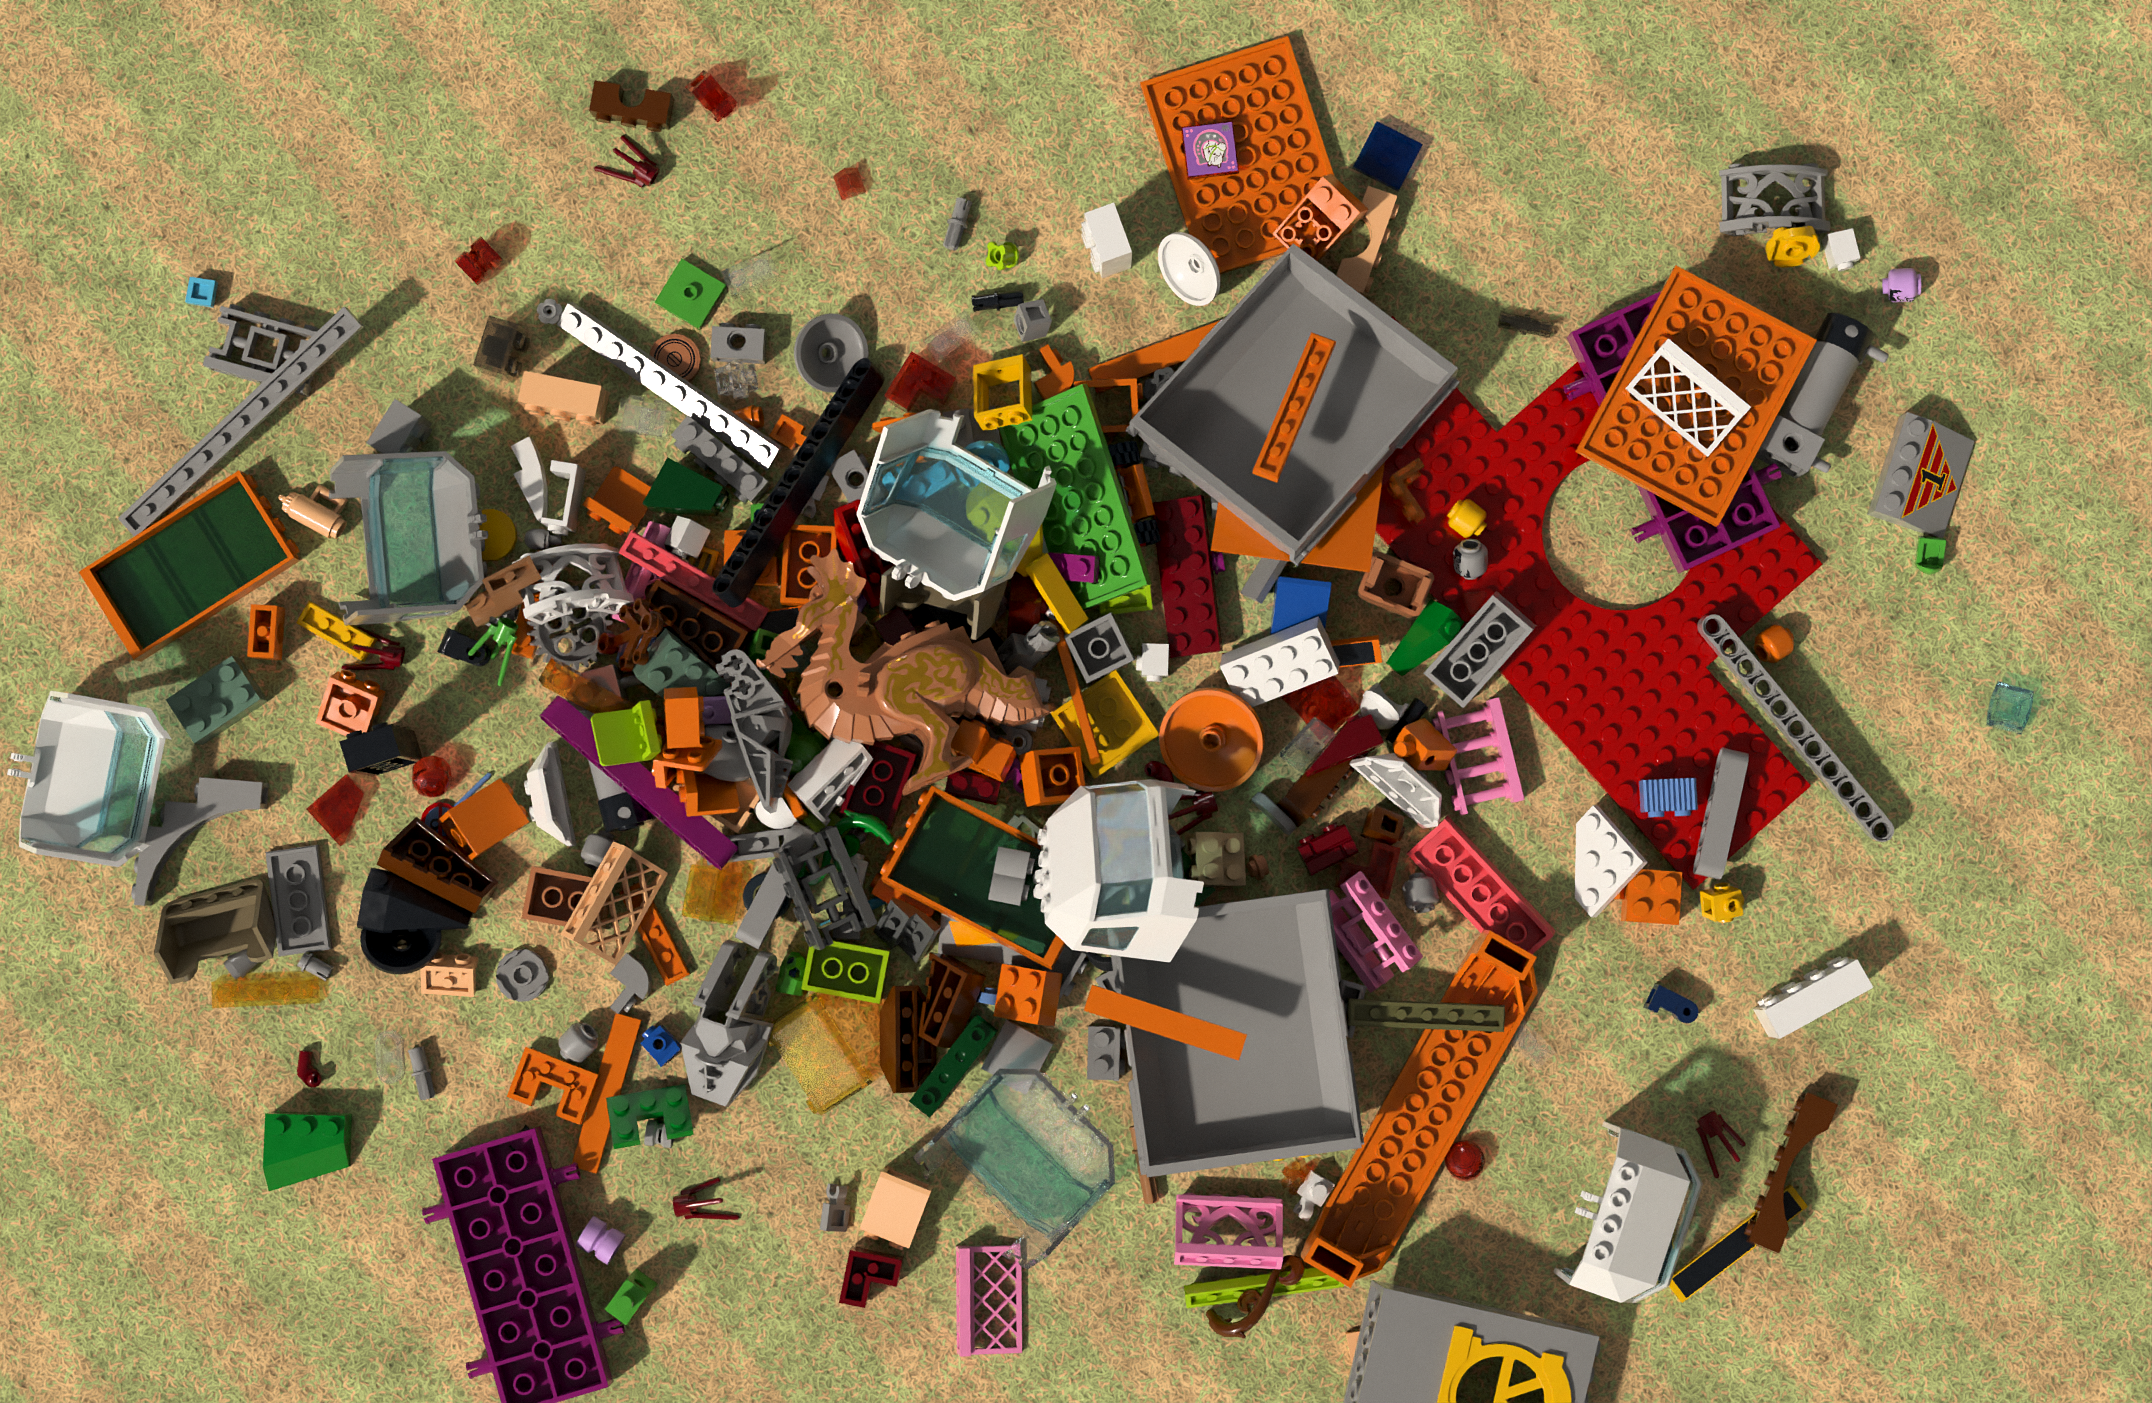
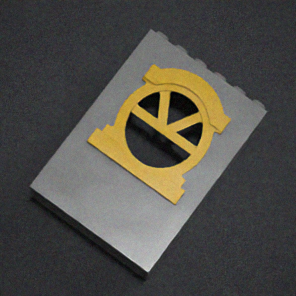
M1371 1280L1343 1403H1456V1391L1463 1374L1475 1363L1496 1356L1504 1357L1493 1403H1508L1506 1399L1542 1388L1544 1391V1403H1588V1385L1594 1378L1593 1363L1595 1357L1600 1352L1599 1336L1583 1327ZM1515 1360L1525 1363L1536 1374V1377L1509 1386Z

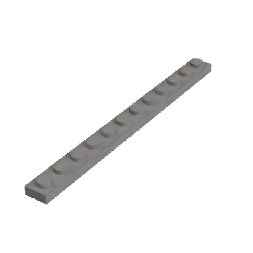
M347 307L339 310L118 518L119 521L133 536L152 526L364 328V325Z

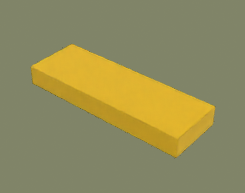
M1048 553L1042 554L1025 567V570L1065 634L1072 633L1088 620V617Z
M308 601L296 622L298 625L365 662L369 653L353 648V645L373 647L377 641L375 637L354 625H344L342 618L312 601Z

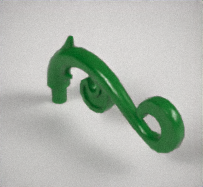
M845 809L844 812L847 816L834 825L837 827L840 836L848 829L861 827L865 828V833L872 832L876 837L880 836L887 845L895 839L888 831V826L878 817L871 814L856 813ZM847 834L844 837L846 840L844 845L849 857H852L861 847L860 840L853 834ZM829 850L823 853L821 868L831 863L832 857ZM806 862L802 866L797 879L809 874L806 871ZM826 874L808 882L810 886L817 885L824 879Z

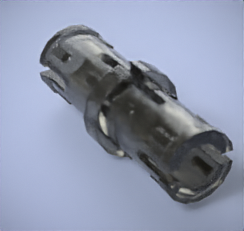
M1501 311L1498 328L1519 331L1520 335L1528 333L1549 339V332L1552 330L1553 322L1530 318L1528 314L1520 316Z

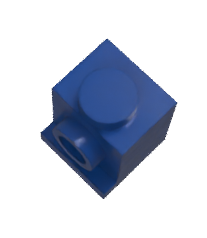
M652 1025L642 1034L644 1040L640 1044L658 1062L660 1067L665 1066L682 1050L681 1044L663 1025H659L657 1028ZM656 1039L663 1041L661 1049L655 1047L654 1042Z

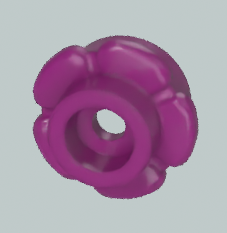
M1211 551L1213 571L1218 575V572L1226 571L1222 552Z

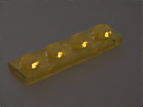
M319 977L211 982L212 1008L320 1003Z

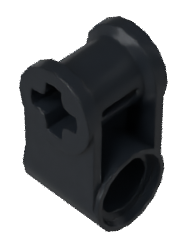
M449 628L446 629L437 651L456 660H462L479 667L485 666L491 660V650L485 644L477 650L481 652L480 657L469 656L468 652L478 641Z

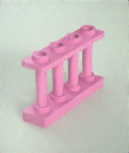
M1499 697L1487 700V706L1483 707V710L1446 719L1444 718L1443 711L1435 713L1436 718L1432 719L1433 726L1449 742L1450 738L1447 729L1486 720V722L1491 721L1493 732H1490L1488 736L1452 744L1458 750L1456 754L1488 746L1497 747L1499 753L1496 761L1457 770L1455 758L1453 757L1448 770H1445V777L1448 786L1453 785L1455 795L1451 796L1454 811L1459 810L1460 815L1468 814L1467 805L1492 799L1510 798L1511 803L1524 800ZM1496 771L1504 774L1506 783H1503L1501 787L1463 795L1460 780Z

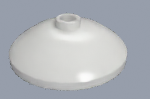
M1174 232L1165 237L1158 249V262L1168 286L1178 297L1189 304L1203 306L1213 301L1220 289V272L1211 251L1199 239L1184 232Z

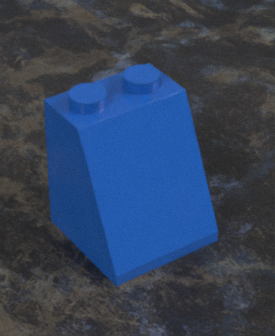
M1279 576L1275 582L1270 635L1318 616L1325 629L1331 582Z

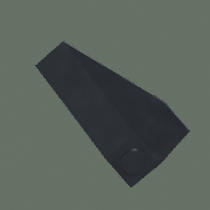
M371 867L363 888L357 928L379 933H392V930L406 929L409 932H416L422 928H434L435 930L467 929L474 913L390 871Z

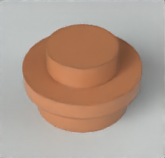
M1253 854L1249 857L1247 870L1250 876L1255 877L1257 880L1264 879V876L1269 874V867L1264 856Z

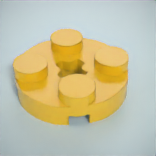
M1807 225L1790 229L1781 227L1773 231V237L1767 242L1765 250L1769 262L1774 261V265L1777 267L1789 268L1804 264L1803 259L1809 255L1811 259L1815 257L1820 250V243L1813 226Z

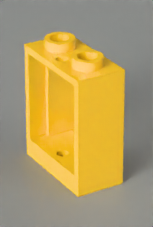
M1023 354L973 365L974 418L983 431L994 430L998 427L1012 424L1018 425L1032 420L1031 367ZM1019 380L1020 404L989 410V386Z

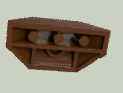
M918 985L892 986L880 1010V1067L893 1093L916 1092L936 1065V1046L918 1036L922 1005L927 999Z

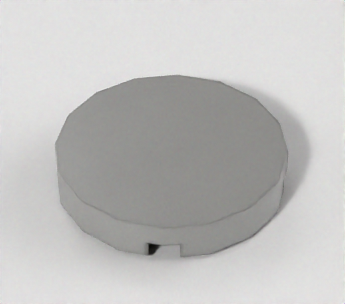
M528 949L514 950L506 954L498 964L496 983L500 991L508 999L518 1002L530 1001L539 997L547 987L549 968L545 960L537 952Z

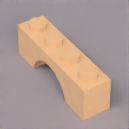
M1371 186L1367 187L1362 203L1369 210L1361 218L1369 230V245L1360 255L1352 258H1343L1336 274L1337 277L1361 295H1363L1364 291L1368 293L1374 280L1373 277H1370L1372 267L1378 268L1382 253L1378 252L1380 244H1386L1391 229L1386 228L1389 219H1395L1399 205L1395 204L1397 195Z

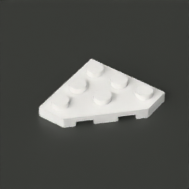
M1593 805L1576 823L1575 899L1590 917H1597L1648 862L1601 808Z

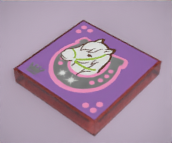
M1233 121L1181 127L1187 180L1239 174Z

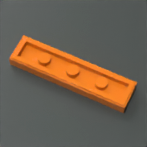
M638 882L630 886L629 890L633 891L640 888V883ZM641 893L631 897L633 909L640 907L643 901ZM653 900L637 929L665 985L669 986L691 973Z

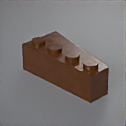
M418 817L413 819L382 849L376 864L473 913H476L492 897L498 884L496 879Z

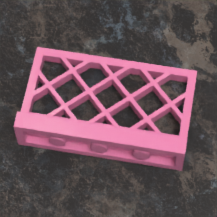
M1021 1245L956 1246L957 1354L960 1357L979 1354L1022 1353ZM1015 1251V1262L1007 1270L997 1259L1004 1252ZM974 1252H985L992 1260L980 1270L974 1264ZM990 1252L998 1253L995 1256H993ZM996 1262L1005 1273L993 1283L984 1273ZM974 1268L979 1272V1273L975 1276V1278H974ZM1014 1268H1015V1277L1011 1274V1272L1013 1271ZM1009 1275L1015 1281V1289L1007 1297L997 1286ZM981 1276L992 1285L982 1297L974 1291V1284ZM996 1289L1005 1300L993 1310L984 1300ZM974 1295L979 1299V1300L976 1302L975 1305H974ZM1014 1295H1015V1303L1011 1301V1299L1014 1297ZM1008 1302L1016 1311V1315L1009 1323L998 1314ZM981 1303L992 1312L982 1324L974 1317V1311ZM996 1316L1006 1326L994 1337L985 1326ZM1015 1321L1016 1331L1011 1327L1015 1323ZM975 1323L979 1326L976 1331H975ZM983 1329L993 1340L985 1348H975V1337ZM1008 1329L1016 1335V1347H1004L998 1341ZM995 1343H997L1000 1347H992V1346H993Z

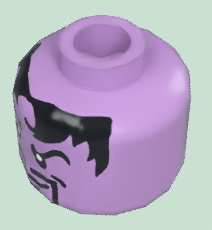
M1913 268L1891 269L1888 273V278L1882 279L1883 294H1888L1891 302L1914 301L1917 295H1921V274H1916Z

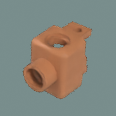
M1377 551L1372 555L1370 572H1365L1358 596L1360 599L1406 618H1413L1421 613L1433 583L1434 575L1430 571ZM1388 579H1396L1400 582L1402 589L1399 595L1392 597L1385 593L1383 587Z

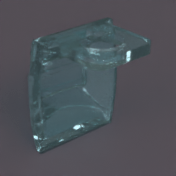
M1998 681L1989 702L1986 725L2021 735L2031 713L2034 691Z

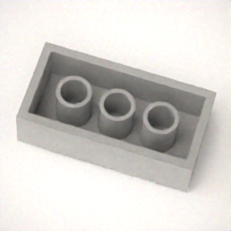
M1496 591L1423 674L1464 708L1534 630L1536 625Z

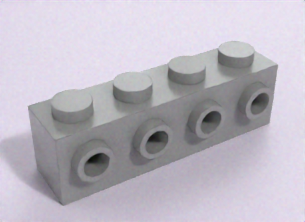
M689 415L671 434L676 440L674 445L684 454L689 451L696 456L693 461L705 471L708 467L714 471L716 475L713 478L724 487L728 484L736 490L734 495L746 504L749 500L752 504H756L770 488L771 484Z

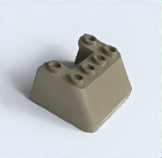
M254 879L176 899L163 907L154 955L170 984L191 980L198 970L200 960L216 958L231 952H240L247 949V956L252 962H264L273 958L276 928L267 890L263 882Z

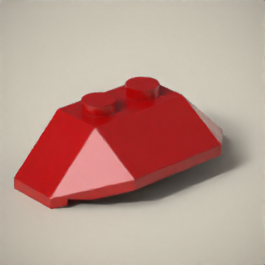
M856 499L834 509L835 534L846 562H852L855 574L866 579L862 594L869 605L875 607L880 604L882 574L895 564L881 559L877 553L870 550L856 515L861 500Z

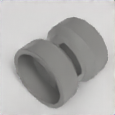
M648 1119L644 1144L646 1146L660 1144L663 1148L671 1149L674 1139L667 1140L665 1123Z

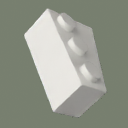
M833 738L831 743L817 754L801 772L797 773L787 785L807 809L827 826L831 820L828 817L836 804L838 806L842 805L845 800L842 797L850 784L855 786L873 758L860 743L851 741L848 744Z

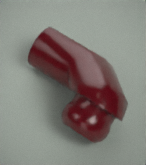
M1150 761L1145 765L1144 772L1147 776L1159 781L1174 783L1172 772L1168 766L1159 761Z
M299 1050L297 1076L308 1087L314 1088L319 1086L322 1082V1077L311 1065L313 1052Z

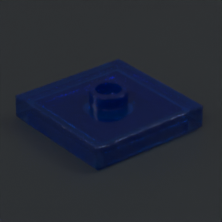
M1376 121L1352 169L1399 192L1423 144Z

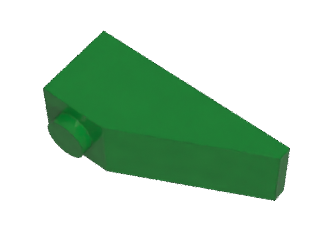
M1430 599L1386 664L1397 674L1404 676L1450 644L1464 624V621L1452 609Z

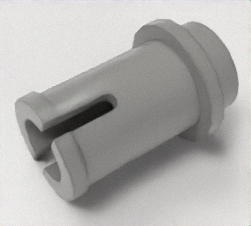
M305 952L297 966L301 968L302 972L306 970L326 982L334 966H330L313 957V953L308 954Z

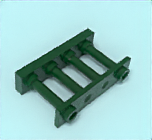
M977 1014L909 1102L930 1118L998 1030Z

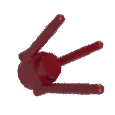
M624 135L620 137L621 140L641 160L637 162L617 148H614L613 152L635 167L632 174L636 177L599 166L594 167V170L634 183L641 188L644 184L650 187L660 171L656 167L657 164L645 156Z
M357 627L388 646L383 645L382 649L354 644L353 648L380 655V661L384 663L343 665L342 670L388 669L394 671L395 667L401 668L405 647L400 646V642L391 641L362 627Z
M1200 790L1195 792L1194 796L1182 794L1179 800L1195 799L1192 801L1193 806L1168 815V820L1194 811L1197 816L1202 815L1176 832L1179 836L1202 821L1212 818V813L1218 811L1212 792L1204 793Z
M1715 1110L1697 1120L1699 1127L1696 1128V1131L1701 1137L1713 1175L1718 1179L1719 1173L1706 1135L1708 1134L1710 1138L1717 1135L1736 1162H1740L1741 1159L1722 1131L1725 1129L1742 1147L1746 1146V1143L1725 1122L1721 1114L1717 1115Z
M720 1178L707 1181L691 1189L681 1190V1195L673 1196L675 1216H684L685 1220L692 1218L738 1220L740 1218L739 1215L695 1212L698 1211L700 1206L723 1202V1198L697 1201L696 1195L691 1196L696 1192L719 1183Z

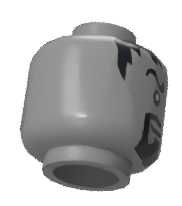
M1465 539L1459 543L1453 552L1455 572L1469 580L1483 575L1488 567V550L1486 546L1476 539Z

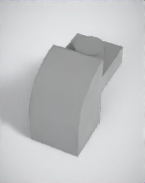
M627 952L610 972L612 976L626 986L610 1006L617 1014L623 1011L628 1013L637 1002L634 998L636 995L642 1000L647 999L652 988V977L647 966L631 952Z

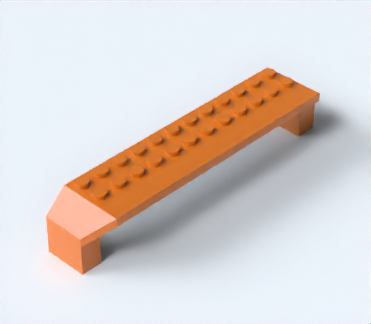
M1491 930L1482 931L1464 957L1440 1002L1505 1005L1504 1032L1423 1030L1364 1134V1145H1361L1362 1148L1355 1150L1311 1228L1300 1254L1303 1261L1349 1288L1352 1287L1355 1280L1382 1270L1538 993L1533 967L1536 956Z

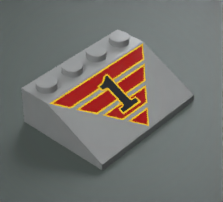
M1909 412L1899 416L1867 515L1932 537L1943 538L1975 441L1935 421Z

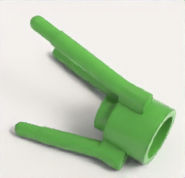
M500 617L497 624L491 623L487 632L468 652V655L472 656L493 634V639L497 643L490 658L494 660L502 645L507 644L497 682L498 686L503 684L513 645L517 639L515 633L519 628L513 620L506 617Z

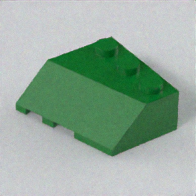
M275 1111L265 1113L263 1170L268 1190L272 1191L350 1167L352 1114Z

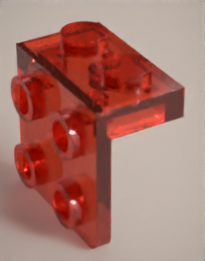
M1335 675L1287 693L1281 698L1288 707L1301 717L1321 741H1325L1359 709L1357 702Z

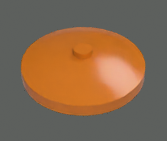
M1201 688L1181 696L1169 708L1161 723L1159 745L1166 765L1180 781L1201 791L1221 792L1239 786L1253 774L1264 752L1265 737L1262 723L1257 713L1243 698L1220 688Z

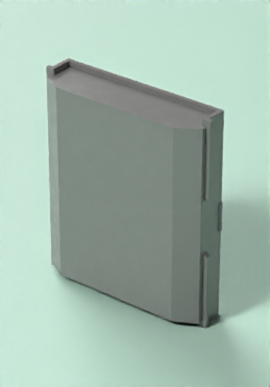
M1293 243L1224 319H1221L1199 343L1200 346L1134 416L1126 431L1133 437L1138 434L1155 453L1279 550L1289 554V560L1298 566L1356 501V494L1397 448L1402 449L1460 384L1456 379L1458 368ZM1312 332L1336 341V346L1280 479L1276 483L1252 474L1253 468Z
M1328 888L1318 891L1198 907L1197 920L1171 962L1111 955L1115 990L1117 993L1247 1034L1240 1059L1235 1060L1126 1024L1124 1031L1128 1062L1132 1068L1133 1079L1128 1082L1141 1175L1153 1177L1362 1148L1361 1145H1364L1352 1053L1348 1051L1346 1037L1348 1036L1344 1001L1340 997L1339 982L1341 981ZM1137 927L1107 928L1109 944L1126 946Z

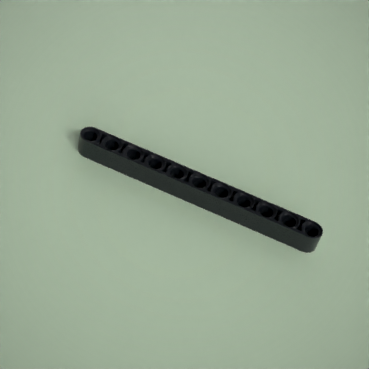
M862 358L852 366L716 577L712 590L728 606L735 608L744 602L885 381L884 374L868 358Z

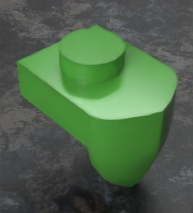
M1918 536L1915 565L1921 572L1932 575L1942 570L1946 547L1945 538Z

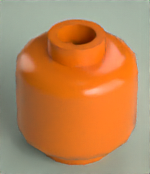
M1777 624L1771 625L1755 637L1754 651L1762 661L1777 663L1794 650V636L1788 628Z

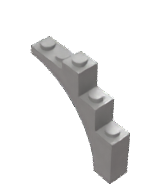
M199 777V783H196L194 789L197 804L165 801V806L162 807L160 813L163 827L148 826L145 843L150 846L142 852L140 851L139 857L135 859L134 871L137 873V878L131 892L134 905L152 906L156 884L164 865L174 850L189 834L205 823L225 814L242 810L267 809L269 783ZM131 825V830L127 832L126 842L132 839L134 825Z

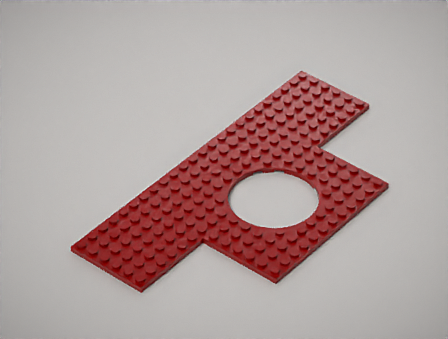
M1576 362L1497 432L1456 387L1402 449L1397 448L1385 461L1375 532L1400 560L1430 571L1434 575L1429 593L1438 603L1452 609L1464 621L1461 629L1467 625L1496 591L1536 625L1534 630L1502 664L1498 671L1676 872H1682V879L1694 890L1708 878L1694 874L1693 867L1717 757L1721 748L1749 754L1727 860L1811 787L1809 782L1706 668L1718 655L1699 633L1697 628L1698 621L1704 615H1719L1740 638L1823 564L1772 508L1780 524L1779 528L1689 569L1679 585L1656 603L1633 610H1610L1589 604L1571 593L1556 577L1546 558L1542 539L1543 517L1553 491L1567 474L1582 464L1591 461L1575 451L1596 414L1599 405L1591 392L1569 401L1567 395L1575 391V389L1565 393L1563 388L1564 385L1584 377L1579 363ZM1459 499L1462 502L1470 499L1486 512L1484 522L1487 525L1478 536L1473 534L1469 538H1464L1448 525L1449 517L1447 514ZM1465 539H1476L1485 545L1488 550L1487 571L1472 580L1465 579L1457 574L1453 567L1454 548ZM1710 619L1706 622L1707 632L1710 634L1714 633L1717 630L1716 621ZM1730 639L1724 641L1722 645L1723 651L1733 644ZM1696 778L1698 810H1690V816H1675L1674 811H1665L1664 817H1648V812L1641 813L1639 781Z

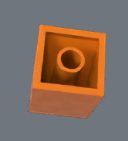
M501 778L448 810L437 822L453 846L469 859L474 860L529 823V820L527 819L528 813L521 804L518 805L513 798L514 793L510 785L506 782L503 783Z

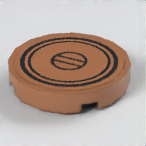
M665 335L657 340L650 350V356L688 382L692 381L700 371V351L695 343L684 335Z

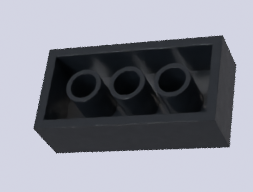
M387 722L372 726L373 731L363 733L362 730L347 734V739L339 741L348 772L374 777L424 761L415 731L406 729V727H400V725L394 726V724H388Z

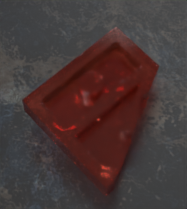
M346 774L306 810L341 847L346 841L365 792Z

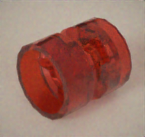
M481 236L470 245V252L464 251L454 260L477 285L488 277V270L494 271L504 262Z

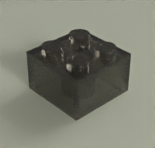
M489 315L473 366L485 375L513 383L514 378H518L522 370V363L520 362L522 353H526L530 345L528 333L519 324Z

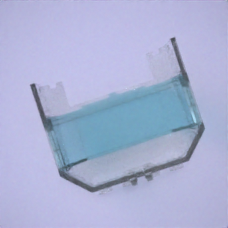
M998 1069L913 1157L918 1165H924L926 1170L922 1174L926 1180L946 1159H949L1022 1232L1002 1256L1009 1260L1012 1256L1020 1259L1018 1261L1019 1265L1028 1270L1049 1256L1115 1184L1113 1144L1109 1141L1108 1135L1103 1130L1096 1129L1090 1123V1118L1086 1114L1090 1107L1085 1104L1077 1110L1072 1104L1078 1096L1073 1092L1068 1097L1064 1092L1058 1091L1045 1073L1039 1072L1037 1069Z

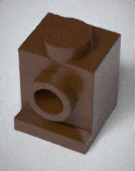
M1375 806L1366 815L1361 836L1364 838L1369 837L1392 846L1395 842L1400 841L1404 835L1405 826L1402 825L1405 817Z

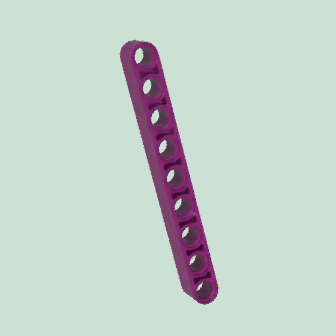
M557 695L539 715L550 728L714 867L722 870L738 851V847L703 816L687 817L685 804L680 802L679 796L669 787L666 789L656 787L655 776L639 762L602 766L599 762L591 721L564 698Z

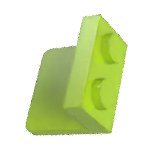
M650 700L640 701L632 709L596 713L591 717L599 762L602 766L648 761L661 752L662 738L660 734H657L655 726L657 721L656 711L651 707Z

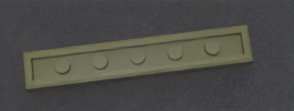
M1347 998L1346 1022L1348 1026L1504 1032L1505 1005Z

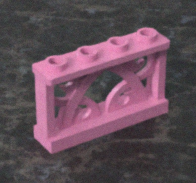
M1184 1193L1176 1196L1174 1265L1282 1268V1199H1276L1272 1196L1250 1198L1246 1195L1226 1197L1220 1194L1203 1196L1194 1193ZM1186 1212H1201L1202 1215L1200 1217L1192 1215V1219L1199 1225L1198 1227L1190 1225L1185 1220L1184 1215ZM1256 1215L1272 1216L1274 1222L1270 1227L1260 1230L1259 1227L1264 1225L1266 1218L1260 1220ZM1228 1216L1239 1222L1248 1231L1238 1236L1233 1245H1225L1223 1239L1217 1233L1210 1230L1216 1223ZM1182 1228L1194 1233L1190 1243H1182ZM1275 1232V1247H1268L1264 1236ZM1204 1236L1212 1238L1216 1241V1244H1206L1210 1239ZM1253 1238V1240H1248V1242H1247V1243H1250L1251 1246H1242V1245H1241V1243H1242L1244 1240Z

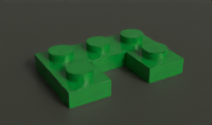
M685 1084L606 1098L614 1149L641 1145L637 1121L664 1117L667 1140L694 1135Z

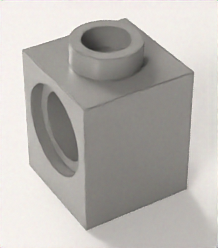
M1043 299L1019 304L1013 319L1022 342L1046 337L1052 322Z

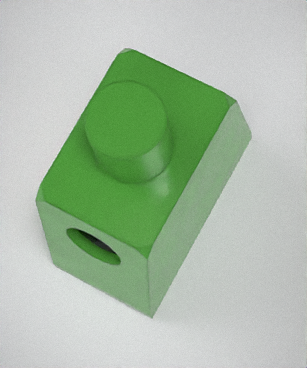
M636 1268L624 1281L605 1310L623 1324L629 1325L655 1289L657 1283Z

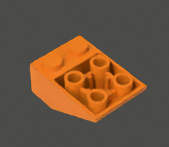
M1331 173L1323 176L1273 232V235L1287 249L1294 243L1319 262L1356 225L1369 209Z

